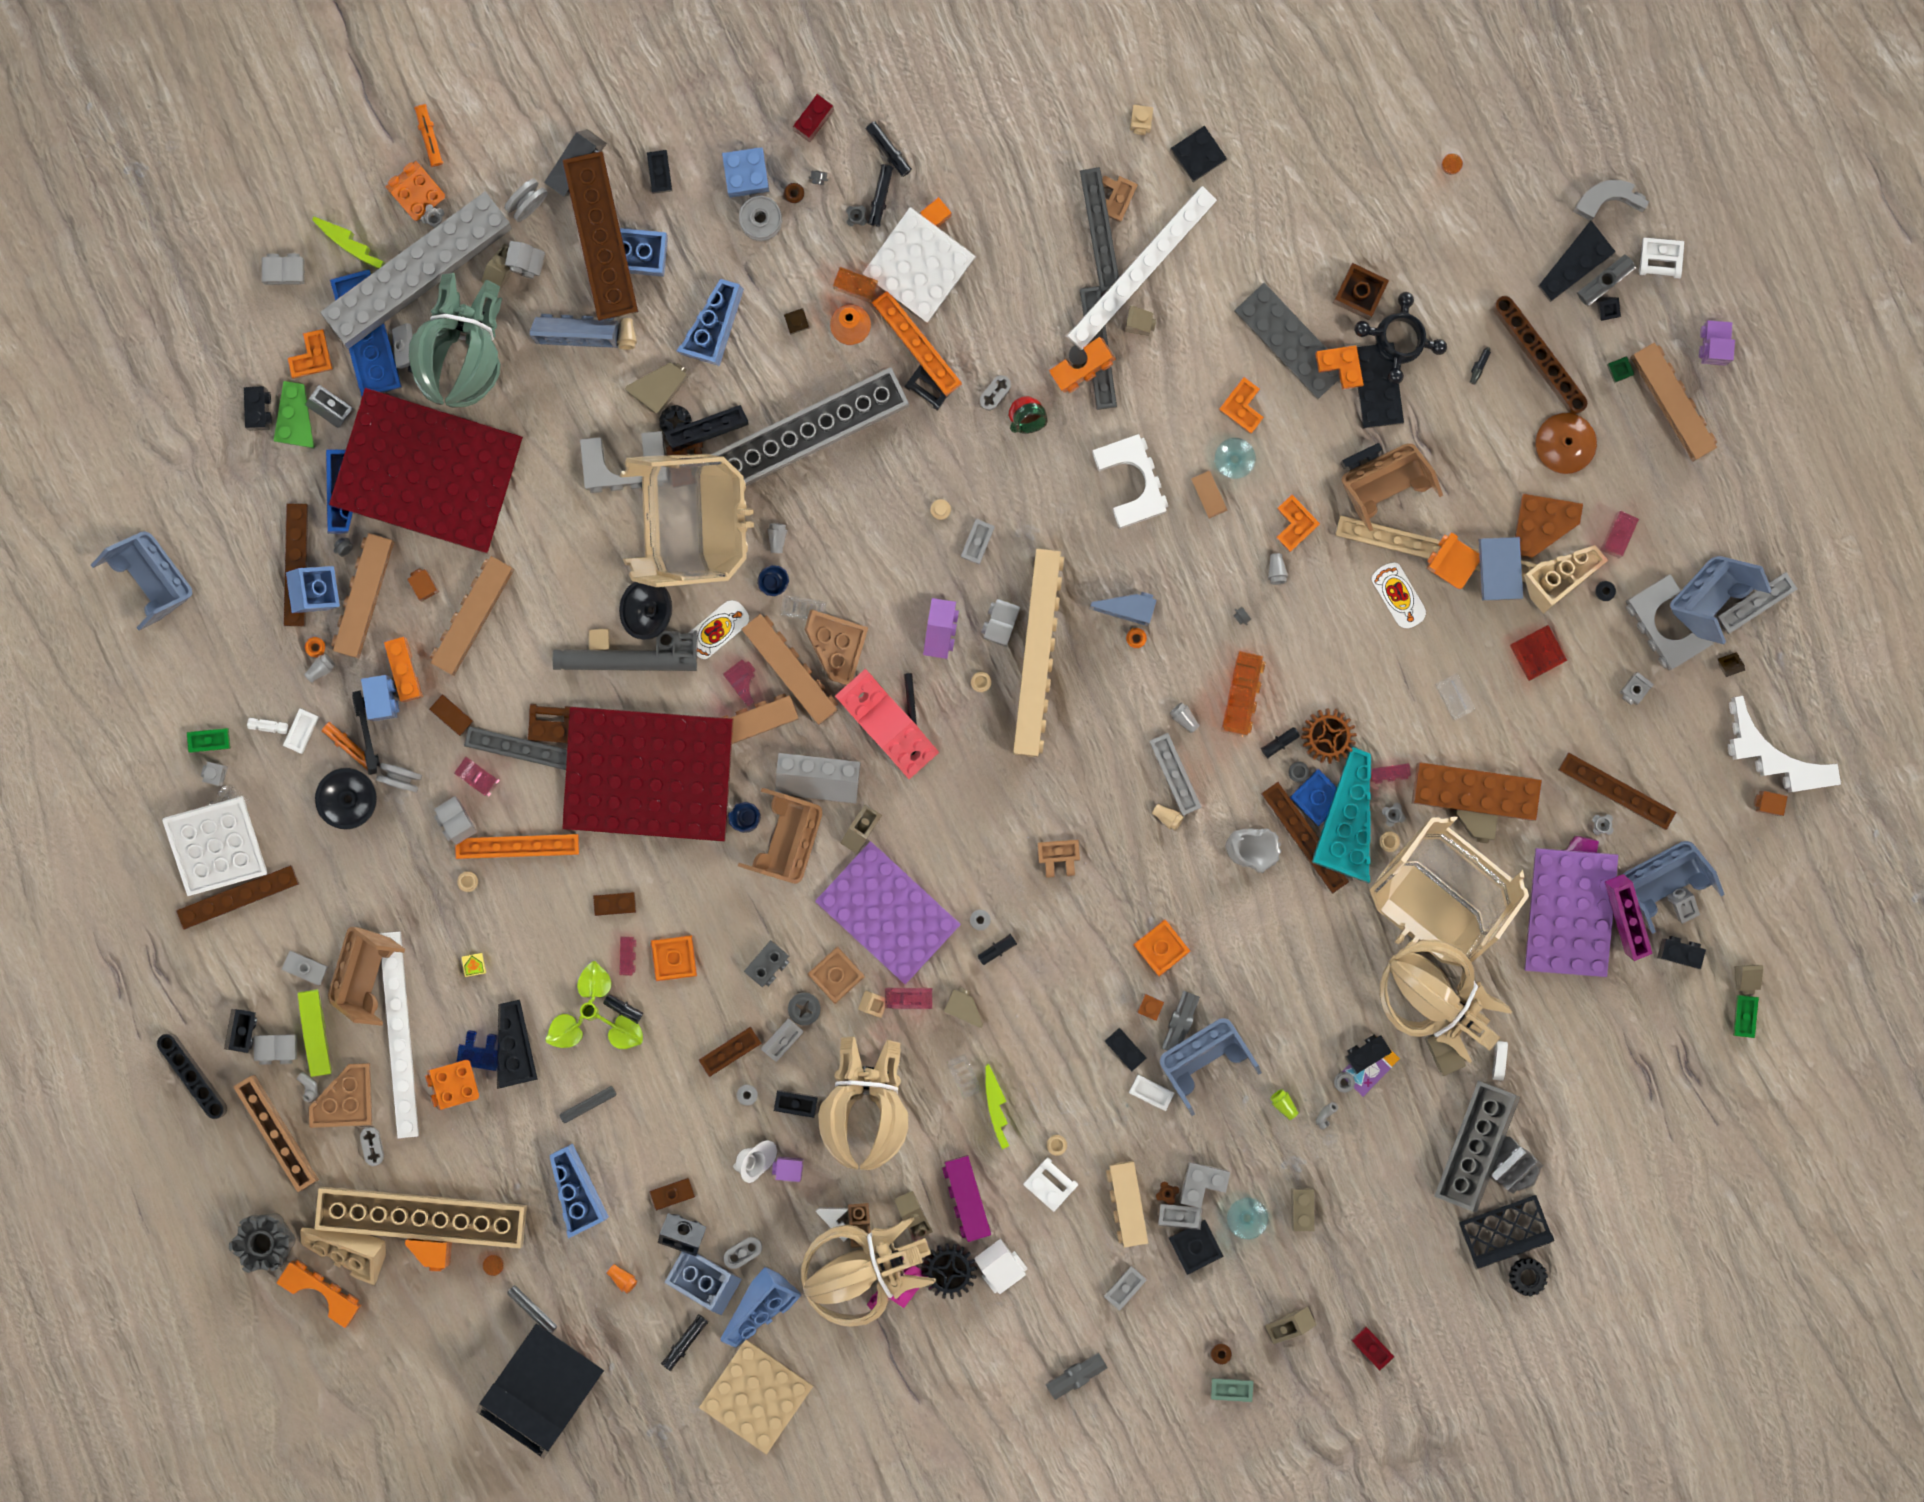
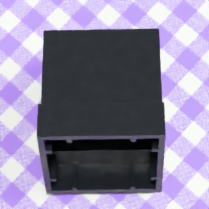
M536 1323L495 1383L492 1384L478 1405L476 1413L544 1459L604 1370Z

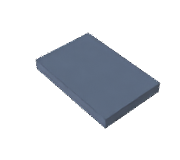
M1520 537L1478 539L1482 601L1523 599Z

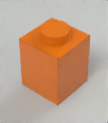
M939 197L920 212L923 217L937 227L952 216V212Z

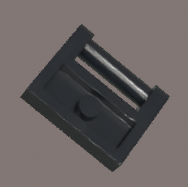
M919 365L905 385L906 389L917 393L931 403L937 411L947 399L921 365ZM918 378L941 393L940 397L936 398L916 383Z

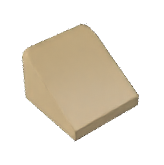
M589 630V650H610V630Z
M865 991L858 1009L882 1018L888 999Z

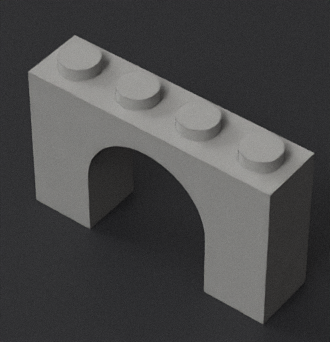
M662 431L641 433L643 457L665 456ZM601 437L580 439L586 490H590V493H600L605 488H610L611 491L623 490L625 486H631V489L642 488V476L619 477V475H615L607 469ZM661 466L659 469L657 487L664 486L663 482H668L667 467Z
M1671 574L1625 601L1628 613L1632 617L1635 616L1638 621V629L1642 634L1645 633L1649 639L1647 641L1648 645L1653 651H1657L1660 656L1658 658L1660 664L1664 669L1667 668L1668 670L1676 668L1714 644L1712 641L1698 638L1693 632L1680 640L1667 639L1658 632L1654 621L1656 610L1662 603L1681 592Z

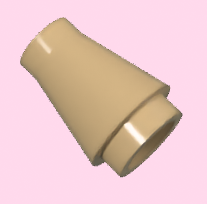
M623 318L621 319L617 344L623 350L634 349L637 340L633 319Z
M1157 804L1152 812L1169 830L1173 829L1176 831L1184 818L1180 815L1181 812Z

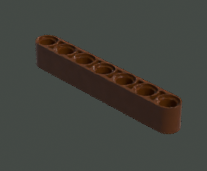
M1508 296L1499 297L1493 306L1497 317L1565 408L1573 414L1583 412L1588 405L1584 394L1513 299ZM1499 302H1506L1509 309L1502 311L1499 308ZM1511 319H1519L1521 322L1520 327H1514L1511 324ZM1525 334L1532 336L1533 342L1531 344L1524 342L1523 336ZM1540 350L1544 352L1545 359H1537L1535 355L1536 351ZM1548 367H1554L1557 370V376H1550ZM1561 383H1566L1569 386L1568 393L1561 391ZM1574 399L1581 402V409L1573 407L1572 401Z

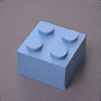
M763 147L722 153L729 198L770 192Z
M334 566L298 568L286 572L292 613L327 611L340 607Z
M387 675L361 679L367 720L380 721L398 718L397 713L400 712L398 700H395L394 692H397L395 681Z

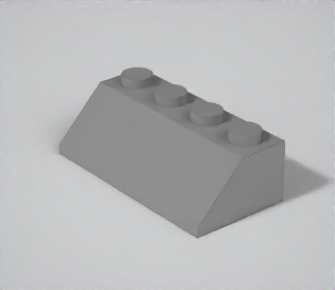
M779 753L775 792L794 797L856 803L861 762Z

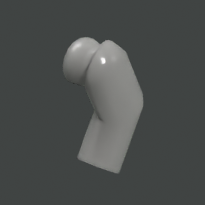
M302 1071L297 1080L305 1086L303 1099L306 1102L314 1101L317 1097V1083Z
M1331 1102L1321 1110L1316 1118V1125H1319L1320 1129L1323 1130L1330 1125L1326 1118L1338 1110V1105Z

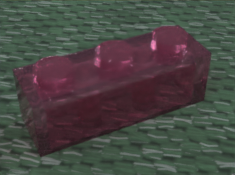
M1409 763L1371 769V780L1375 784L1383 783V780H1388V782L1396 781L1395 778L1405 780L1408 779V776H1411Z
M634 937L620 938L619 975H633V973H636V965H634L636 952H634V947L637 945V940Z

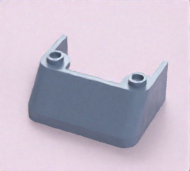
M145 531L107 547L91 564V567L94 568L107 562L117 572L128 570L151 602L144 608L147 617L136 627L138 630L160 621L192 596V589L153 535Z
M1717 556L1710 559L1674 598L1670 607L1673 614L1698 638L1724 645L1726 640L1717 618L1713 617L1730 597L1745 598L1753 589L1770 593L1772 590L1762 566Z
M1690 841L1680 842L1623 873L1633 882L1644 924L1652 934L1656 931L1651 918L1658 911L1655 902L1668 896L1675 890L1683 888L1688 884H1691L1697 890H1702L1712 885L1720 896L1725 895L1717 872Z
M1218 1019L1165 1052L1160 1058L1161 1067L1191 1116L1195 1115V1112L1186 1099V1096L1191 1094L1195 1088L1191 1074L1218 1057L1226 1054L1233 1063H1240L1248 1058L1257 1074L1262 1073L1256 1060L1228 1019Z

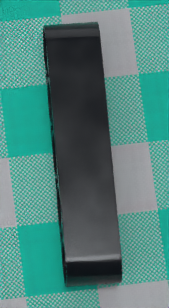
M174 1034L161 1035L157 1040L158 1049L205 1114L211 1119L223 1117L227 1112L226 1103L179 1038ZM167 1037L172 1040V1047L170 1049L164 1046V1039ZM178 1054L184 1056L185 1061L182 1065H178L176 1062ZM191 1070L197 1075L194 1082L188 1079V1073ZM202 1087L207 1088L209 1091L207 1098H202L200 1095ZM214 1104H218L221 1108L219 1115H215L212 1112Z

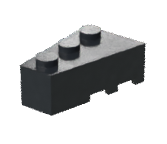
M588 129L576 132L544 183L563 197L570 195L563 160L601 152L607 143Z

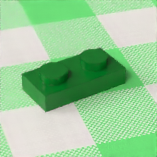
M229 728L187 732L188 753L231 749Z
M1737 995L1733 1036L1755 1038L1759 997Z

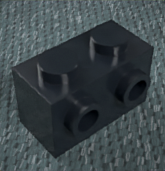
M264 386L244 387L245 428L249 431L270 430V424H272V414L269 412L271 393Z
M1669 936V939L1662 938L1657 958L1701 969L1706 949L1701 948L1699 943L1689 941V944L1681 943V938Z
M231 1009L224 1045L225 1050L249 1053V1049L251 1050L253 1045L252 1031L257 1024L256 1012Z
M1373 1034L1364 1040L1366 1042L1365 1045L1360 1048L1358 1045H1355L1347 1050L1348 1055L1345 1058L1355 1074L1392 1053L1382 1035L1376 1037Z

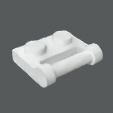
M1643 238L1639 275H1668L1680 279L1684 241ZM1648 260L1675 262V267L1648 266Z
M1047 1157L1023 1185L1054 1212L1078 1186V1183L1074 1180L1071 1181ZM1045 1169L1067 1187L1063 1192L1042 1174Z

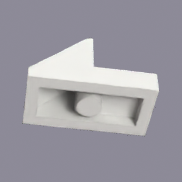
M819 1207L816 1210L817 1214L830 1228L846 1225L843 1221L839 1223L837 1220L848 1208ZM839 1237L843 1242L848 1239L846 1237Z

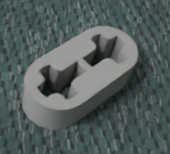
M1000 375L991 382L980 397V405L983 409L987 411L994 410L1006 396L1011 387L1008 377ZM997 381H1006L1005 386L1007 388H1001L997 393L995 391L998 387ZM992 394H995L993 398L994 404L986 406L984 398H989Z
M374 1127L365 1128L360 1135L366 1163L376 1166L384 1160L380 1133ZM368 1131L371 1134L375 1133V1138L372 1139L373 1145L370 1144L369 1139H365ZM373 1147L375 1153L380 1155V1157L377 1158V1162H374L373 1159L369 1158V1156L372 1155L371 1148Z

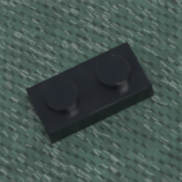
M667 150L647 152L652 194L673 191Z
M1377 443L1342 460L1340 463L1343 469L1349 468L1351 471L1361 466L1360 462L1365 459L1369 462L1378 458V453L1382 451V448Z
M1120 1027L1105 1040V1043L1131 1072L1147 1059Z

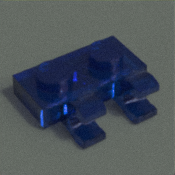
M467 1031L465 1044H459L456 1062L469 1060L473 1068L497 1071V1050L495 1049L497 1035L489 1033L487 1035L486 1047L484 1048L474 1046L477 1031Z

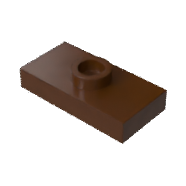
M689 1178L649 1191L656 1211L695 1198Z

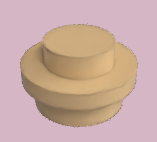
M938 499L931 505V514L938 520L946 519L951 513V506L946 500Z
M977 672L971 679V686L977 692H985L991 686V678L985 672Z
M1385 832L1381 835L1379 844L1384 851L1393 852L1399 847L1400 839L1394 832Z
M463 872L458 877L457 884L462 891L471 892L476 889L478 878L472 872Z
M1053 1135L1047 1141V1149L1052 1155H1062L1067 1149V1142L1064 1137Z

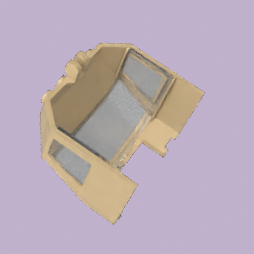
M709 454L626 458L624 464L627 468L625 471H621L619 477L642 476L645 557L623 559L625 565H629L631 568L629 573L631 581L654 587L729 581L746 560V553L748 552L746 532L747 528L754 527V522L745 521V516L753 514V509H746L747 505L744 500L746 483L743 475L724 457Z
M1450 817L1449 819L1431 818L1390 861L1370 888V892L1377 910L1402 930L1394 941L1395 943H1401L1406 935L1412 938L1406 947L1423 940L1444 941L1460 948L1473 962L1501 937L1529 897L1528 890L1523 882V869L1513 878L1508 876L1449 828L1458 817ZM1429 952L1442 963L1461 967L1457 960L1447 955Z

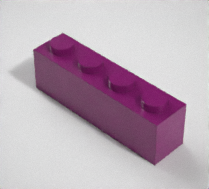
M1624 874L1605 881L1624 953L1633 961L1653 954L1633 882Z
M969 1155L945 1161V1166L942 1167L945 1179L949 1178L951 1183L948 1191L951 1199L955 1198L957 1206L953 1208L956 1218H961L963 1226L959 1227L962 1238H967V1241L970 1242L991 1236Z

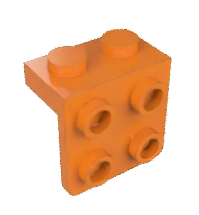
M417 161L407 164L403 172L398 176L392 177L388 181V185L385 186L414 221L421 219L425 214V207L431 204L435 207L445 198L444 192Z
M1451 532L1448 536L1444 534L1438 543L1441 547L1437 553L1432 552L1427 560L1429 565L1426 569L1455 588L1462 589L1479 564L1480 557L1479 553L1457 539L1458 536Z
M469 1060L428 1070V1075H425L427 1086L432 1087L434 1094L430 1095L433 1107H437L438 1110L479 1098Z

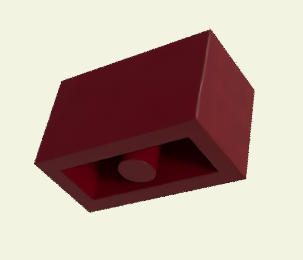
M816 94L793 125V130L805 140L811 142L833 113L834 106Z

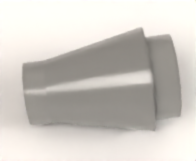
M770 523L767 529L771 548L770 552L783 553L788 530L786 529V524Z
M1271 554L1268 574L1270 584H1285L1288 574L1282 554Z
M327 654L319 655L304 675L313 683L315 680L332 672L335 663Z
M1182 702L1170 712L1173 716L1172 719L1190 733L1199 727L1189 707Z

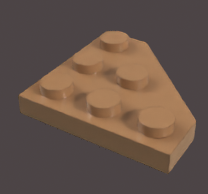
M810 610L804 630L829 679L848 685L854 678L868 627Z
M370 1063L348 1064L341 1074L309 1106L310 1128L372 1125Z

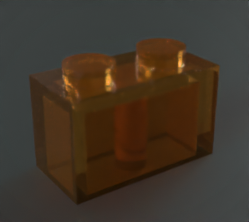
M839 267L833 284V290L871 304L878 288V280Z

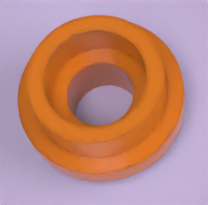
M1133 628L1126 635V641L1132 648H1141L1147 640L1146 633L1140 628ZM1133 635H1139L1140 641L1134 642L1132 639Z
M312 637L307 640L305 651L309 656L317 658L319 655L322 656L324 654L326 645L321 638ZM314 644L319 645V649L317 651H313L312 646Z

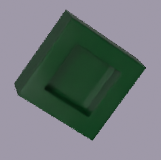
M1627 356L1607 364L1614 383L1634 376Z

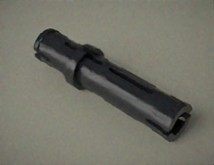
M876 121L870 123L865 129L887 156L889 164H893L901 177L909 174L912 168L902 157V152L894 147Z
M885 164L881 165L874 200L870 204L872 209L868 225H876V227L881 226L883 210H886L887 206L885 204L894 170V167L890 165L885 167Z
M698 1314L675 1345H672V1350L661 1362V1365L672 1371L681 1357L684 1358L685 1352L709 1321Z

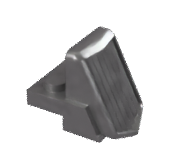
M1506 1137L1491 1176L1514 1194L1516 1191L1534 1186L1543 1165L1513 1138Z

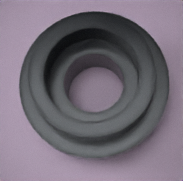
M1602 581L1596 586L1595 594L1601 601H1610L1616 594V588L1613 583ZM1604 587L1609 589L1608 595L1602 592Z

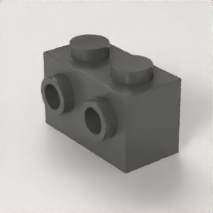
M770 940L744 972L761 987L765 985L769 987L777 978L774 974L778 969L783 971L790 963L787 960L790 956Z

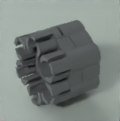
M280 1214L251 1215L239 1222L241 1226H238L237 1236L232 1239L233 1241L229 1242V1250H233V1254L240 1257V1264L244 1265L243 1271L247 1273L259 1269L274 1271L286 1263L296 1238ZM260 1234H265L269 1237L271 1241L269 1250H261L257 1246L256 1240Z

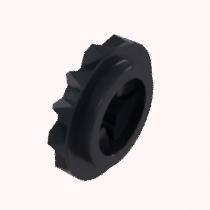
M679 405L668 406L662 411L659 425L664 434L674 429L673 423L667 420L673 419L675 413H677L679 420L684 421V423H678L675 428L692 423L691 415L684 407Z

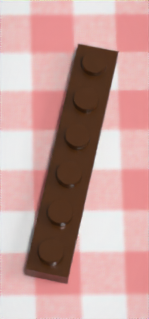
M308 504L286 505L284 626L305 627L306 612L292 613L286 572L298 568H307Z
M1569 752L1558 769L1561 773L1664 830L1668 829L1677 813Z
M1276 782L1262 792L1263 798L1330 892L1333 894L1349 883L1344 874L1312 863L1319 839L1279 782Z
M290 865L176 910L183 930H186L297 886L299 882L293 866Z

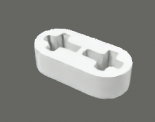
M1498 1041L1495 1044L1492 1070L1493 1080H1504L1508 1050L1507 1042Z

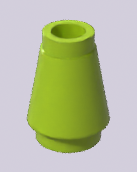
M1280 1089L1270 1097L1271 1104L1289 1120H1292L1299 1114L1287 1091L1285 1092L1283 1089Z

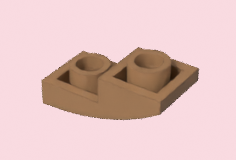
M1210 471L1191 479L1209 519L1228 511Z
M869 1203L849 1204V1225L856 1226L870 1234ZM851 1239V1248L861 1247L854 1239Z

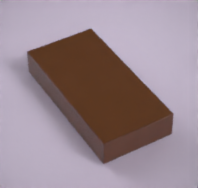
M444 694L429 709L459 736L474 722Z

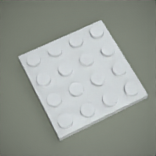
M910 207L862 274L886 292L888 291L890 295L924 321L929 322L976 256Z
M243 796L163 818L162 821L187 896L267 874Z

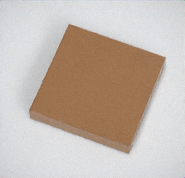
M838 946L808 973L809 977L834 1004L865 977Z

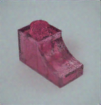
M742 659L723 673V675L744 703L750 707L755 703L751 696L750 685L752 679L756 677L753 674L756 670L749 661L745 663Z
M468 757L463 759L454 774L487 797H489L500 781Z
M885 988V1008L932 1009L933 988Z

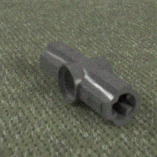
M1624 254L1578 291L1579 299L1587 307L1632 272L1636 268L1634 262ZM1602 276H1608L1611 279V284L1605 285L1602 282Z
M1183 991L1176 1011L1174 1010L1170 1019L1169 1030L1162 1049L1168 1051L1184 1041L1191 1028L1199 996Z
M1098 1352L1082 1363L1078 1362L1072 1365L1062 1375L1049 1381L1046 1386L1056 1400L1072 1389L1076 1390L1082 1387L1092 1377L1105 1371L1108 1367Z

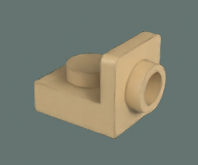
M1133 105L1130 130L1134 131V134L1146 135V133H1150L1154 107Z

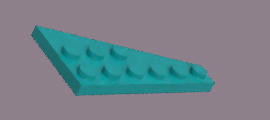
M1351 747L1353 751L1348 753L1312 863L1369 884L1371 754Z

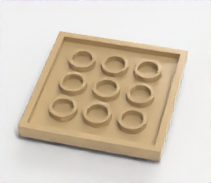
M746 1339L699 1408L767 1455L814 1385Z

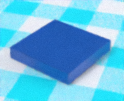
M1317 769L1289 798L1317 826H1320L1327 818L1337 787Z

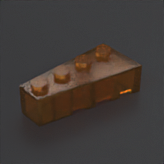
M1238 652L1221 732L1241 737L1248 736V733L1251 734L1253 726L1251 716L1252 713L1255 714L1257 707L1255 696L1256 693L1259 694L1261 688L1259 676L1260 673H1264L1266 664L1265 661H1262L1263 656Z

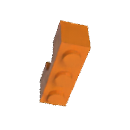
M1098 337L1083 347L1087 354V363L1084 367L1075 369L1065 359L1049 370L1061 391L1071 393L1079 388V383L1084 380L1086 382L1090 381L1096 376V372L1101 369L1104 371L1113 365L1112 362L1116 358L1103 338Z
M400 637L384 642L400 702L404 703L422 698L423 694L418 677H416L413 669L412 655L407 638Z

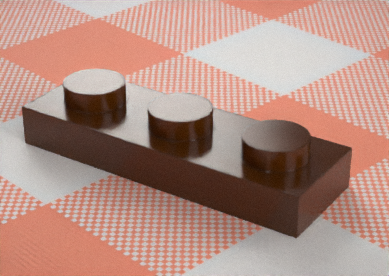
M750 1026L699 1059V1062L708 1076L711 1077L762 1043Z

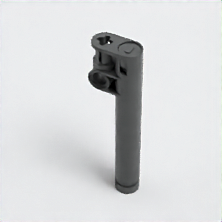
M665 630L657 636L656 650L562 651L554 649L552 659L553 670L697 671L698 633L697 630H694L693 633ZM664 635H670L672 638L668 646H664L661 643V638Z

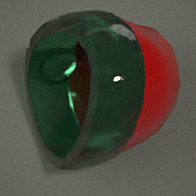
M1031 396L1016 399L1009 409L1008 416L1012 422L1010 430L1013 433H1034L1047 425L1048 417L1044 407L1037 399Z

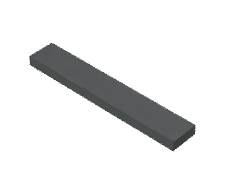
M1100 167L1080 170V177L1101 292H1104L1119 278L1101 170Z
M1100 286L1080 289L1083 317L1101 298ZM1106 325L1089 343L1101 337L1108 346ZM1112 367L1104 371L1101 369L1095 373L1096 376L1092 379L1096 409L1116 408L1117 402Z
M468 727L465 747L566 770L567 749Z

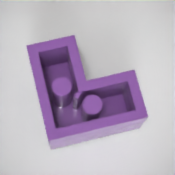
M1708 320L1704 323V326H1701L1700 338H1703V346L1699 348V358H1702L1701 364L1726 366L1734 360L1735 340L1731 339L1733 322Z
M932 598L923 655L947 659L948 652L953 651L955 639H951V636H955L957 626L953 622L957 623L959 611L955 610L956 602Z

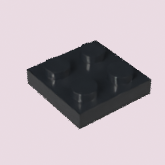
M1205 125L1171 147V151L1193 183L1227 161L1226 156Z
M1205 1219L1201 1221L1200 1230L1186 1228L1168 1237L1187 1275L1224 1257Z

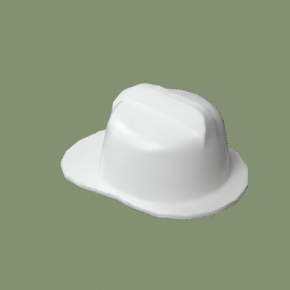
M766 1140L760 1142L754 1148L743 1149L738 1154L733 1168L741 1174L745 1182H754L775 1161L777 1155L776 1145L772 1141Z

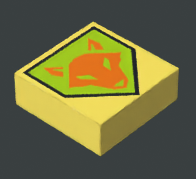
M483 953L462 957L465 977L486 973Z

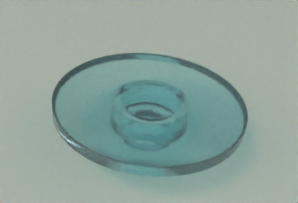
M1227 439L1216 450V467L1222 475L1228 478L1239 479L1245 477L1252 471L1255 465L1256 456L1254 449L1243 439ZM1232 456L1238 457L1237 463L1231 461Z
M1243 1198L1233 1203L1227 1214V1223L1232 1233L1237 1237L1254 1239L1265 1231L1268 1224V1213L1259 1201L1252 1198ZM1249 1214L1251 1216L1249 1222L1243 1220L1244 1215Z

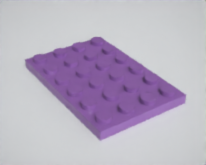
M871 841L815 901L904 984L917 973L961 925Z
M1535 848L1525 971L1607 977L1613 910L1605 881L1617 877L1618 854Z

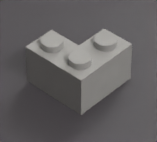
M1188 1162L1179 1202L1201 1208L1205 1188L1226 1193L1230 1172Z

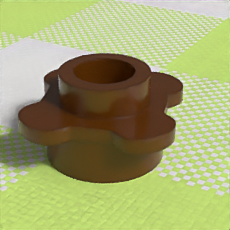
M1164 1181L1160 1184L1161 1188L1156 1194V1199L1158 1201L1163 1200L1168 1205H1173L1175 1203V1196L1179 1193V1188L1168 1185Z

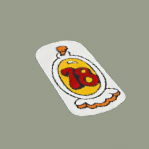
M1394 562L1380 567L1372 575V582L1398 625L1403 628H1412L1422 622L1426 615V610L1401 566Z
M733 600L725 602L689 632L693 633L694 630H697V656L699 658L708 659L748 624V612L739 602Z

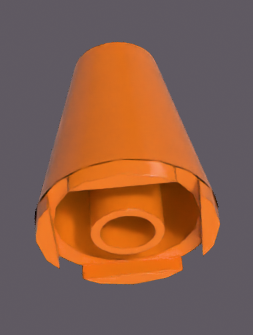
M849 304L838 308L831 317L830 328L834 338L840 343L854 345L863 342L869 335L871 321L863 308Z

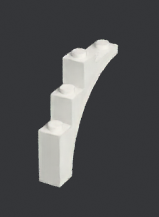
M1744 697L1731 698L1732 702H1729L1730 713L1734 714L1735 719L1732 727L1734 734H1737L1738 737L1731 739L1730 744H1728V752L1733 757V760L1757 756L1758 760L1755 761L1757 772H1760V776L1785 773L1783 785L1785 789H1788V793L1841 784L1838 764L1818 765L1805 763L1790 758L1778 751L1763 738L1754 726L1747 712Z

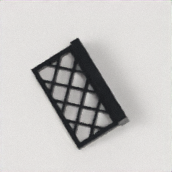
M1537 1195L1459 1222L1476 1270L1555 1241ZM1534 1201L1536 1206L1533 1216L1522 1211L1525 1203ZM1522 1205L1520 1209L1515 1208L1516 1206ZM1513 1209L1519 1212L1514 1223L1503 1218L1506 1210ZM1502 1212L1501 1217L1496 1214ZM1520 1214L1532 1218L1528 1229L1516 1224ZM1493 1216L1499 1219L1495 1230L1484 1225L1487 1217ZM1534 1220L1543 1224L1544 1232L1537 1234L1530 1231ZM1501 1221L1513 1225L1508 1236L1497 1231ZM1469 1223L1479 1225L1480 1228L1476 1236L1468 1234L1465 1225ZM1482 1227L1493 1232L1489 1243L1478 1238ZM1515 1227L1526 1231L1522 1240L1518 1241L1511 1238ZM1528 1233H1530V1234L1533 1235V1236H1530V1237L1526 1238L1527 1235H1528ZM1495 1234L1506 1238L1503 1247L1498 1248L1491 1244ZM1476 1240L1487 1245L1485 1252L1476 1256L1473 1249ZM1509 1240H1511V1241L1514 1242V1243H1511V1244H1508V1245H1507V1243H1508ZM1489 1247L1494 1248V1250L1488 1252Z

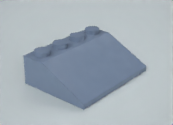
M541 314V317H535L530 329V337L536 344L618 348L619 323L614 321V318L598 321L593 320L594 317L581 316V319H573L572 315H561V318H553L551 314Z

